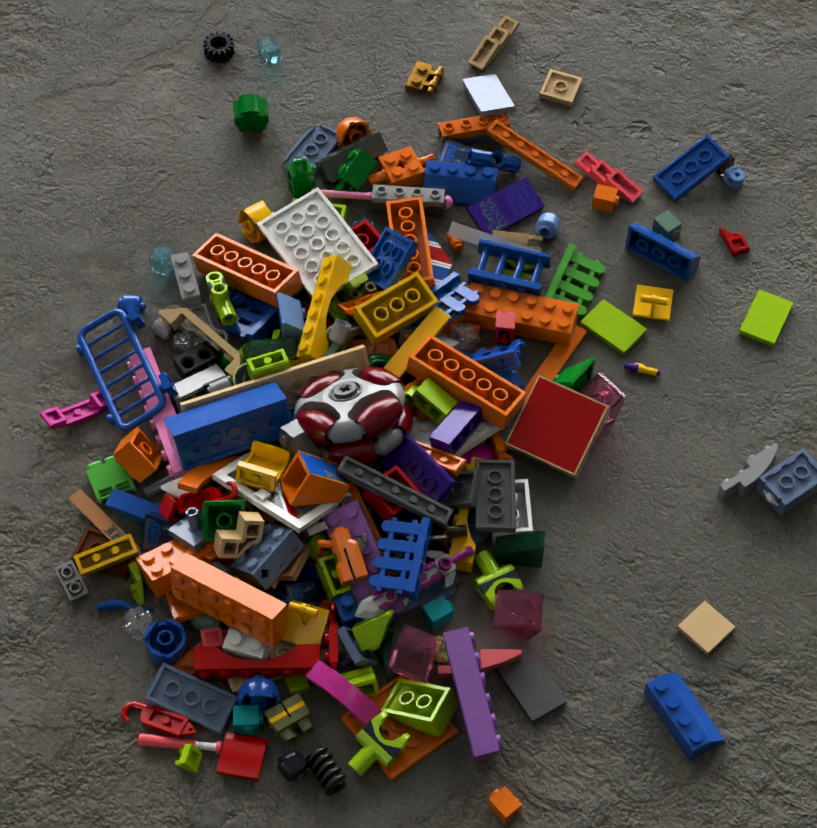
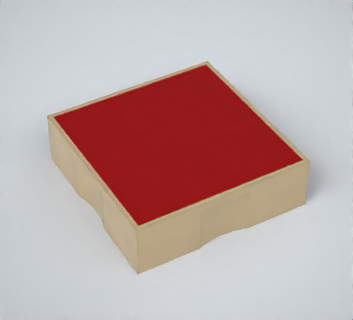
M538 375L505 445L517 453L544 462L552 469L577 480L589 457L591 446L599 436L611 410L604 403Z

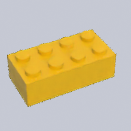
M417 271L355 307L353 318L372 345L375 346L428 315L435 306L437 307L439 301Z

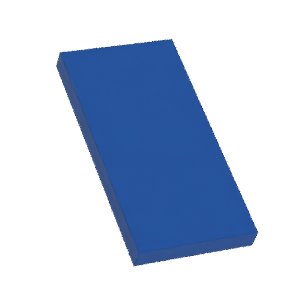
M707 134L655 174L653 180L677 202L730 161L731 158Z

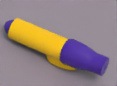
M625 363L624 369L651 376H659L661 374L658 369L646 367L641 363Z

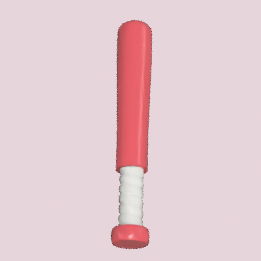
M144 733L138 736V745L142 747L180 749L184 748L185 744H192L198 750L215 751L216 754H221L222 750L221 741L206 743L194 739H178Z

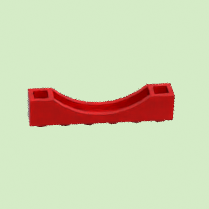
M320 644L297 645L291 651L281 656L257 661L233 657L216 646H194L195 677L203 680L210 679L211 677H220L221 679L241 677L243 679H250L255 675H262L267 679L274 676H282L284 678L305 677L317 661L320 660Z

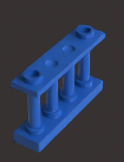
M479 239L478 253L482 255L477 269H469V285L471 282L541 296L542 284L538 283L542 268H550L551 255ZM489 255L499 257L495 273L484 271ZM507 259L517 261L513 277L502 275ZM525 263L535 266L531 281L520 279Z

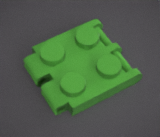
M114 456L104 458L105 464L103 465L101 460L88 464L89 470H86V474L98 504L108 499L113 489L123 492L136 491L128 471L115 461Z

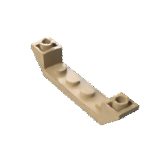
M188 308L164 309L158 312L162 318L160 322L165 327H172L176 330L184 322L191 329L195 327L198 330L197 334L202 339H209L211 341L210 345L216 351H223V356L231 362L224 369L231 378H233L236 369L244 364L241 354Z

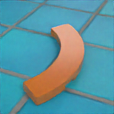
M242 456L224 457L197 466L181 478L177 488L197 494L204 485L211 482L212 474Z

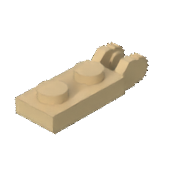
M493 230L492 235L542 252V248L538 246H528V241L542 242V236Z

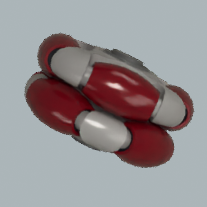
M380 367L353 368L320 376L301 391L294 410V418L297 419L316 447L321 448L323 458L336 462L339 466L345 455L364 465L377 461L379 455L382 457L387 455L402 442L403 431L405 434L410 435L413 428V413L408 403L405 402L403 382L391 371Z

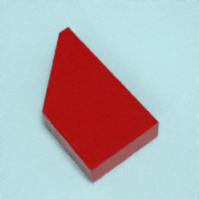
M719 228V234L733 257L750 251V247L742 234L737 232L734 234L726 231L725 228Z

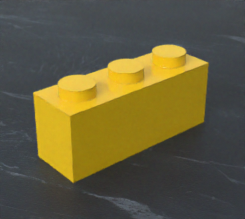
M130 533L74 555V559L83 578L136 557L139 554Z

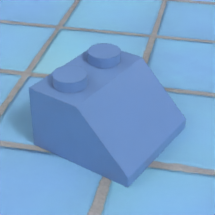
M281 292L277 293L283 344L300 343L305 326L303 320L306 319L305 308H301L299 300Z

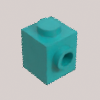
M442 595L422 606V617L431 630L434 631L453 620L455 609L451 601L446 600Z
M259 705L233 706L234 733H242L244 735L260 733V725H264V714L259 711Z

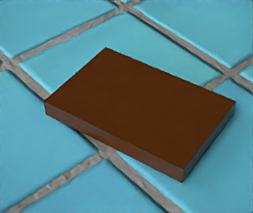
M87 526L71 560L76 564L74 555L110 542V540L100 530ZM135 542L141 548V543ZM128 559L99 572L127 580L130 574L128 564L132 562Z

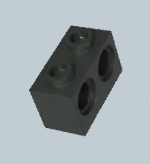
M206 341L173 358L175 369L183 380L215 364L219 366L217 355Z

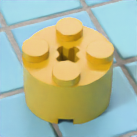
M264 201L257 202L243 209L237 215L238 223H242L244 228L241 231L251 243H258L266 239L257 227V223L274 212L269 210Z

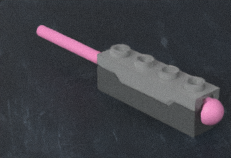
M373 184V191L368 193L320 189L326 197L372 200V212L387 213V201L422 196L425 216L443 217L444 206H446L445 209H449L453 205L452 198L448 195L445 197V189Z

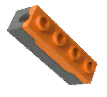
M507 113L438 123V139L441 148L446 138L465 146L493 141L494 139L486 135V131L495 120L510 128L509 117Z

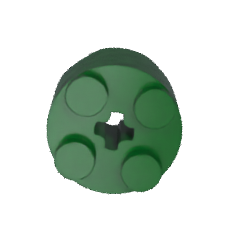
M244 94L239 96V100L233 101L234 124L239 128L240 132H248L249 129H257L258 131L266 129V125L269 123L268 102L265 97L262 99L259 98L258 94Z

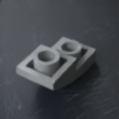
M318 520L298 534L306 539L326 531L328 527L325 521L320 523Z
M73 560L54 568L55 574L70 602L89 594Z

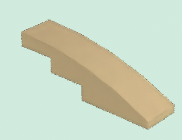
M505 15L499 25H495L488 36L485 35L469 59L468 64L483 71L508 43L520 26V22Z

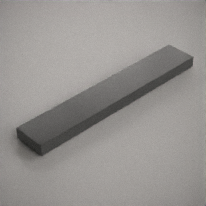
M346 455L336 471L337 475L421 518H430L431 523L443 529L453 512L452 509Z

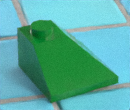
M591 357L565 369L560 375H556L552 381L581 393L592 381L595 359Z

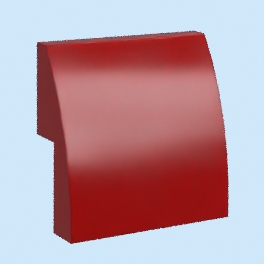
M227 732L216 774L258 781L263 767L268 739Z

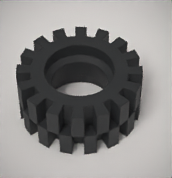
M216 31V34L210 33L211 36L207 35L203 43L206 59H210L211 62L216 60V63H219V61L225 63V59L229 61L235 53L232 36L230 37L228 33L225 35V32L219 34V31ZM216 46H224V48H221V49H215L214 47H216Z

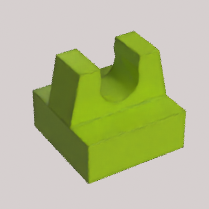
M185 744L184 748L179 749L178 753L181 756L179 760H175L174 764L179 768L188 770L190 773H197L203 753L194 745Z

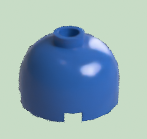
M255 675L246 680L238 690V705H259V711L264 713L268 708L279 704L277 686L273 681L264 678L262 675Z

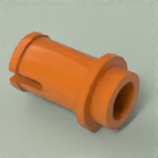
M448 232L445 234L452 251L459 253L464 249V242L462 240L449 236Z

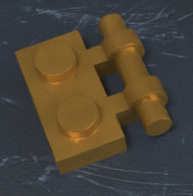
M417 61L405 85V89L420 94L425 89L428 95H433L438 88V82L444 76V68L439 66L437 70L433 71V65Z

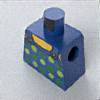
M352 591L332 598V602L335 603L336 619L340 628L342 626L353 628L357 623L363 621V618L355 617L358 604Z

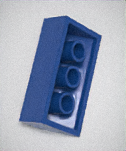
M427 160L423 188L445 189V197L446 195L450 196L453 200V205L472 206L495 193L498 168Z
M639 223L630 224L628 227L625 249L687 282L698 269L701 256L682 247L680 244Z
M679 673L662 674L646 683L645 697L689 761L725 742L724 737Z

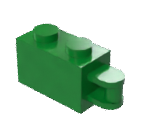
M363 149L352 150L347 157V162L338 169L339 174L336 178L340 182L335 187V190L358 191L378 161Z
M303 156L296 160L293 159L292 163L286 165L288 188L293 198L299 199L311 192V189H314V186H316L313 177L315 169L312 164H309L307 158L305 159Z

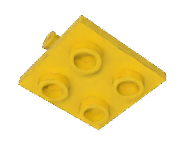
M637 284L632 316L669 321L674 290Z
M292 599L287 610V633L281 640L298 645L320 644L321 646L330 610Z

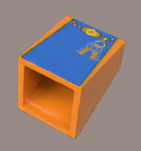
M298 451L279 481L290 506L340 502L344 495L347 494L350 485L347 479L336 474L339 464Z

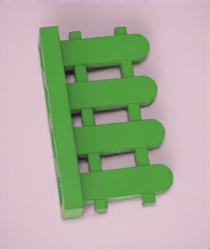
M569 243L545 297L571 303L576 302L565 298L564 295L577 299L576 304H579V317L582 318L587 313V308L581 305L582 302L588 304L593 299V294L587 291L588 288L595 290L599 285V280L593 276L594 274L602 276L605 272V267L600 264V260L596 259L593 261L582 256L583 253L581 252L575 253L574 249L576 246ZM579 267L585 271L590 272V274H585L579 270H576V268ZM570 282H576L584 286V288L582 289L578 286L571 284Z

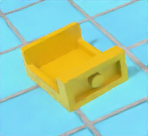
M254 440L251 445V451L245 461H239L237 465L235 481L259 489L263 488L273 493L289 466L291 452Z

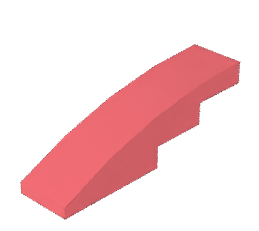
M587 151L574 163L577 168L596 183L618 188L617 196L630 203H633L643 193V190L620 169H612L602 159L597 161Z
M480 649L481 668L479 672L493 670L522 658V650ZM438 665L439 678L453 677L450 665Z

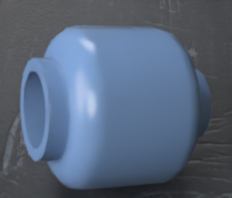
M543 213L535 225V231L544 239H552L557 235L561 221L553 213Z

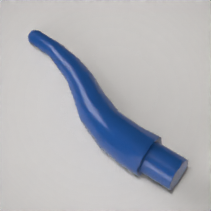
M117 599L96 603L97 611L120 608L144 612L153 609L152 606L140 607Z

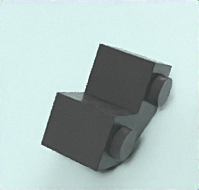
M297 419L280 427L279 443L292 452V460L298 451L323 458L321 448L316 447L315 443L310 440Z

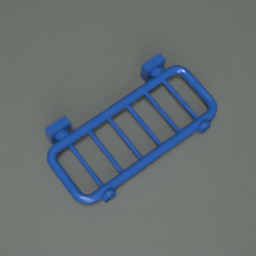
M132 303L126 306L128 315L124 310L112 309L81 328L77 337L79 345L75 346L79 355L85 356L110 411V414L106 416L112 426L115 424L122 431H130L159 414L166 406L165 393H168L172 398L179 395L172 379L165 372L158 375L161 381L159 384L132 327L133 324L139 329L146 326L140 312ZM115 316L120 317L122 323L91 342H86L85 336L88 332ZM125 327L128 334L126 338L95 357L92 356L89 349L91 345L119 328ZM131 340L135 350L99 371L95 360ZM137 353L141 364L110 383L105 384L101 374ZM143 367L148 377L112 399L107 388ZM150 381L154 392L118 413L114 402ZM157 395L159 400L157 406L127 424L122 422L120 416Z

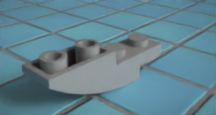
M778 444L767 445L755 456L750 455L745 460L742 470L738 471L733 478L725 479L720 483L717 496L724 500L738 492L743 497L757 486L759 477L767 473L773 464Z

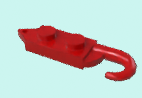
M227 481L226 485L232 487V492L226 497H222L221 491L213 487L199 490L197 494L191 492L181 494L180 498L176 501L178 504L175 510L179 511V514L186 516V510L191 507H195L201 512L204 501L235 500L238 495V487L234 482Z
M330 602L328 609L330 610L328 633H324V645H328V651L324 653V663L337 672L338 637L335 603Z
M131 701L125 704L121 710V718L127 723L130 722V719L126 716L127 712L130 709H137L142 711L140 720L145 727L178 739L197 735L188 717L155 705L151 706L139 701Z

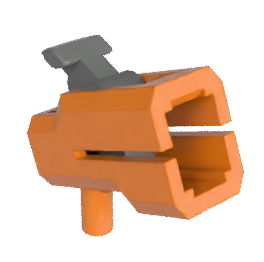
M338 527L330 534L332 541L318 540V548H328L333 553H336L339 561L336 570L342 587L355 583L348 562L351 563L357 582L369 578L363 560V551L369 543L366 533L362 534L361 539H351L348 528Z

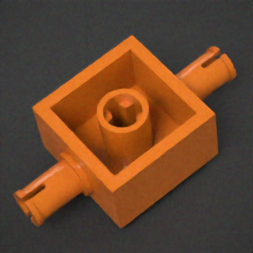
M411 146L378 157L379 172L368 175V184L373 186V184L385 182L386 185L423 186L425 170L423 168L426 167L427 160L436 161L435 156L432 153L418 158Z

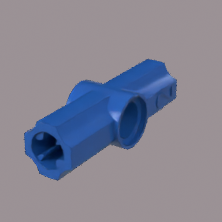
M471 148L467 154L468 165L495 167L498 170L518 173L521 168L522 161L520 157L504 155L499 151L488 152Z

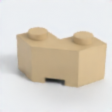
M239 511L236 530L216 529L213 549L219 558L239 559L248 548L262 540L265 521L259 512Z

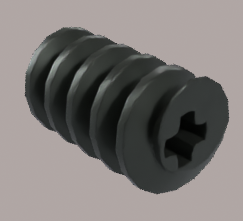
M322 747L309 754L305 760L307 761L308 768L311 769V773L316 775V780L320 782L321 788L325 789V794L330 796L346 786V782H343L346 774L338 775L342 768H334L337 765V761H330L333 755L331 753L326 754L328 747Z

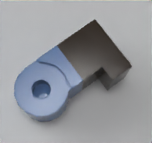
M730 153L728 155L731 160L715 172L731 189H740L743 186L745 173L737 168L734 164L735 157Z

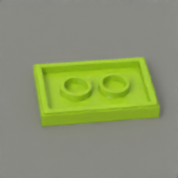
M759 289L738 334L774 347L794 302Z
M604 299L580 321V326L623 356L647 333V328Z

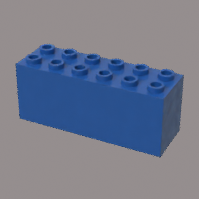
M275 382L163 419L173 454L183 471L251 449L254 440L262 443L278 440L280 437V427L293 421L288 400Z

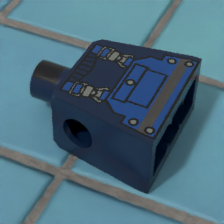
M446 138L437 161L468 164L467 154L471 148Z
M147 510L140 552H149L173 540L174 538L169 535L168 529L176 524V522L167 521L161 514Z
M298 577L296 581H280L276 586L278 590L289 598L317 607L319 606L317 596L325 593L321 582L315 584L313 580L306 577Z

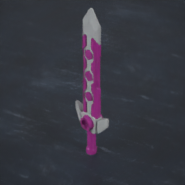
M467 546L452 557L446 553L443 554L442 551L429 550L426 558L431 561L424 566L419 592L445 577L444 588L452 585L456 575L455 564L468 556L474 555L473 548ZM382 590V593L376 592L360 602L355 617L372 619L408 598L407 593L403 592L402 596L397 595V591Z

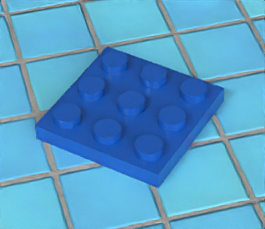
M386 226L371 252V255L379 263V267L367 274L368 280L384 290L397 284L403 272L407 269V265L419 244Z

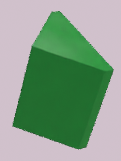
M245 500L204 501L200 513L203 541H214L216 529L236 530L239 511L245 512Z

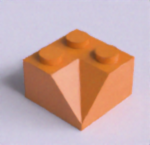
M136 427L120 441L113 454L115 461L128 471L132 479H136L139 483L156 471L162 460L160 449L139 427Z

